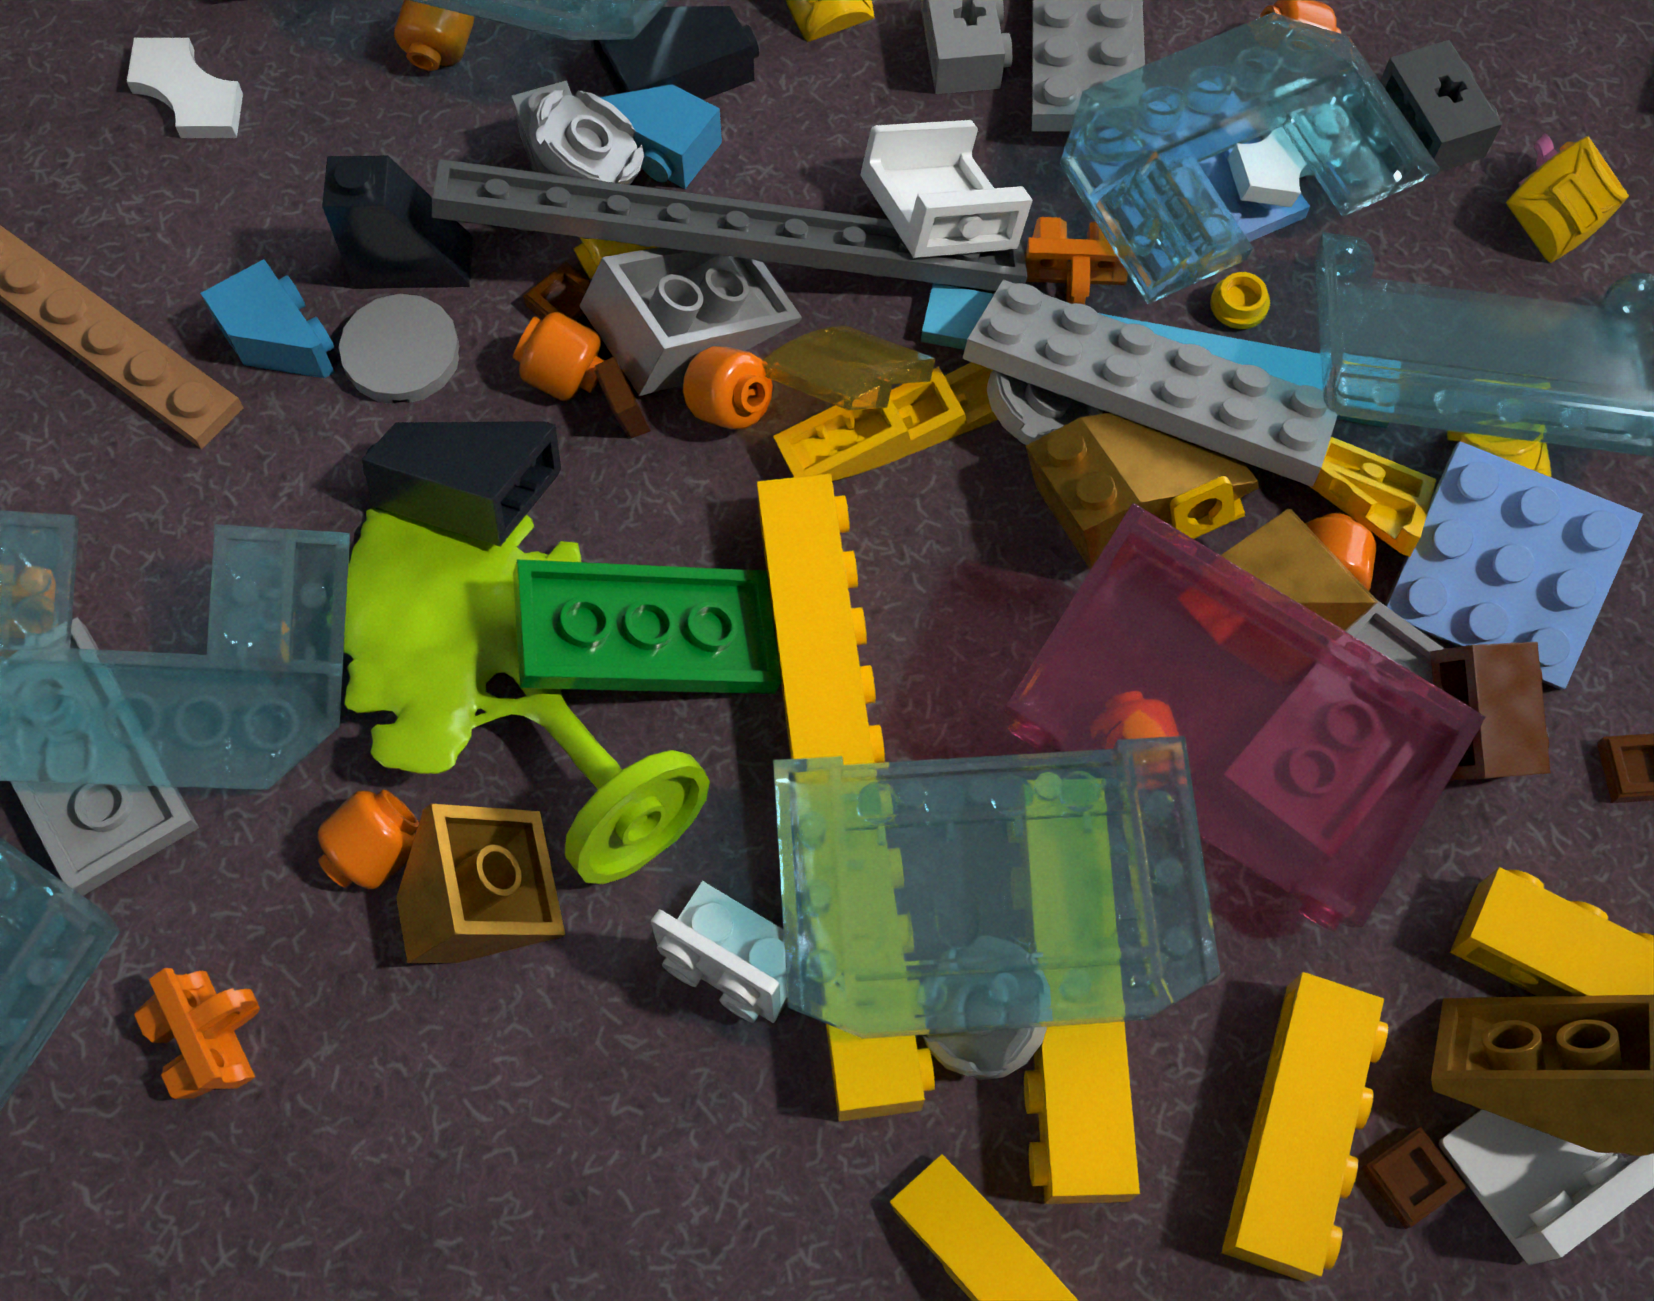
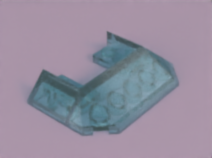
M1274 12L1082 91L1060 161V166L1147 304L1244 262L1252 252L1253 247L1198 164L1203 160L1233 148L1236 143L1243 144L1282 127L1342 217L1429 179L1440 170L1349 36Z
M0 510V781L269 790L340 727L350 533L215 524L207 655L70 648L79 519L75 515Z

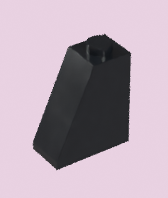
M730 6L599 7L586 11L591 48L617 94L673 84L705 100L755 81L754 59L759 57L758 43L749 25L742 26Z
M388 155L327 156L322 208L354 289L470 287L472 235L458 221L432 218V197Z
M546 421L395 422L383 437L368 449L366 455L362 458L363 473L366 477L372 506L500 547L561 471L556 424Z

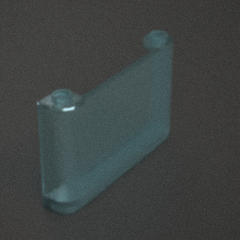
M1322 232L1314 258L1323 398L1326 406L1332 412L1351 418L1654 457V274L1633 273L1618 279L1608 288L1600 307L1371 278L1375 265L1374 254L1371 246L1365 240L1350 235Z

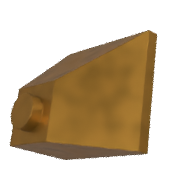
M1292 509L1285 510L1220 555L1176 599L1220 648L1282 689L1291 684L1378 603L1374 596Z
M430 804L423 809L396 898L407 963H460L561 938L566 935L540 811Z

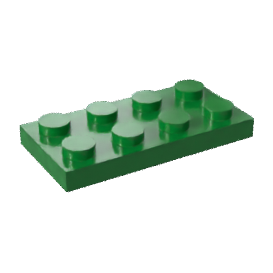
M517 559L513 571L520 688L775 694L782 683L767 571Z

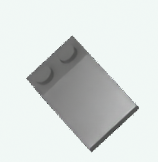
M662 247L602 257L580 304V308L612 356L615 357L620 368L639 396L684 384V376L689 363L699 352L709 347L721 346L746 351L799 323L802 318L763 262L754 259L700 254L693 251Z

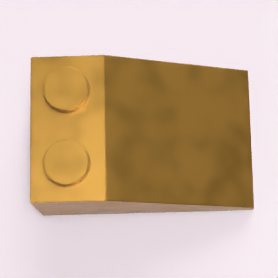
M1112 413L1080 417L1026 445L1038 491L1093 574L1173 533L1170 502L1176 496L1221 476L1228 477L1231 482L1234 501L1259 488L1258 480L1243 461ZM1212 498L1200 502L1191 509L1188 518H1196L1198 520L1208 515V512L1215 506L1217 499Z
M1654 995L1443 998L1431 1077L1433 1091L1596 1153H1625L1632 1156L1654 1154Z

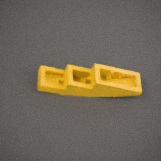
M971 362L944 376L938 366L888 392L881 382L773 437L793 477L831 473L832 481L854 476L998 420L991 409L987 394V385L993 370Z
M943 1154L890 1201L895 1213L936 1256L947 1274L972 1301H1078L1043 1260Z

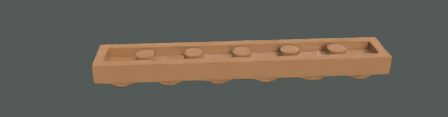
M0 225L1 302L200 449H203L244 408L237 396Z

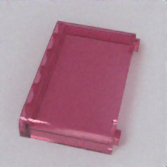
M1132 503L1003 709L1012 719L1008 729L1015 736L1038 749H1043L1046 742L1302 901L1303 903L1298 911L1312 922L1332 932L1337 930L1340 923L1352 928L1364 926L1486 718L1481 713L1135 503Z

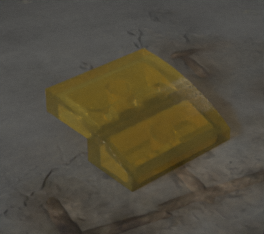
M845 325L823 328L799 336L773 351L761 363L764 377L846 410L887 408L892 384L930 382L935 358Z

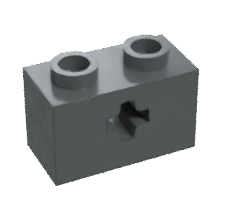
M1443 41L1389 58L1375 93L1425 176L1485 158L1502 126V122L1499 119L1497 109L1486 99L1473 78L1470 66L1461 59L1451 41Z

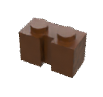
M1538 642L1478 644L1430 651L1435 703L1445 702L1448 728L1437 729L1442 780L1482 779L1551 773L1548 751L1549 737L1546 731L1542 691L1543 677L1539 661Z

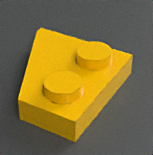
M1331 437L1321 470L1311 488L1395 550L1410 557L1421 538L1436 479Z

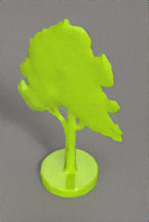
M375 507L370 508L366 511V521L361 528V537L353 547L350 563L341 568L342 581L336 588V596L333 601L335 612L330 616V622L338 634L337 645L339 650L351 655L353 661L347 667L350 681L346 689L344 705L348 710L351 709L357 713L393 711L398 717L395 723L389 725L377 724L371 729L373 740L371 754L373 758L386 768H399L404 771L420 774L443 773L455 765L457 756L471 739L473 728L511 714L525 716L544 727L566 751L577 768L598 789L578 812L566 835L564 854L566 859L586 883L606 884L625 878L638 871L677 841L696 819L707 799L710 784L704 769L690 754L669 750L649 755L622 770L618 763L570 710L562 697L561 689L521 688L526 696L519 699L497 698L486 692V683L497 673H506L512 676L520 686L513 571L517 559L581 562L582 558L578 543L560 541L549 555L539 551L524 553L516 546H519L521 541L534 528L533 520L528 515L522 519L500 547L390 511L379 510ZM477 709H482L486 711L483 714L475 716Z

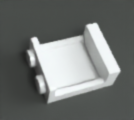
M972 120L876 125L871 128L860 175L913 258L1018 249L1033 200L1023 186L994 188L972 157V150L978 128Z

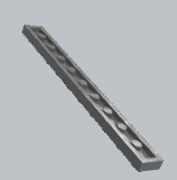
M443 159L438 160L432 196V218L455 220L461 223H478L516 228L522 231L570 235L583 239L593 238L624 242L645 247L655 246L693 251L700 254L747 258L760 262L770 261L808 266L816 269L869 274L876 277L885 276L924 281L931 284L970 287L992 292L997 291L1003 279L1015 284H1025L1028 277L1023 238L1020 239L1018 249L913 258L890 220Z

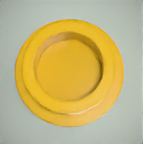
M1236 272L1227 276L1215 286L1210 305L1215 317L1224 325L1235 329H1249L1257 326L1265 319L1270 307V297L1265 283L1258 276L1248 272Z

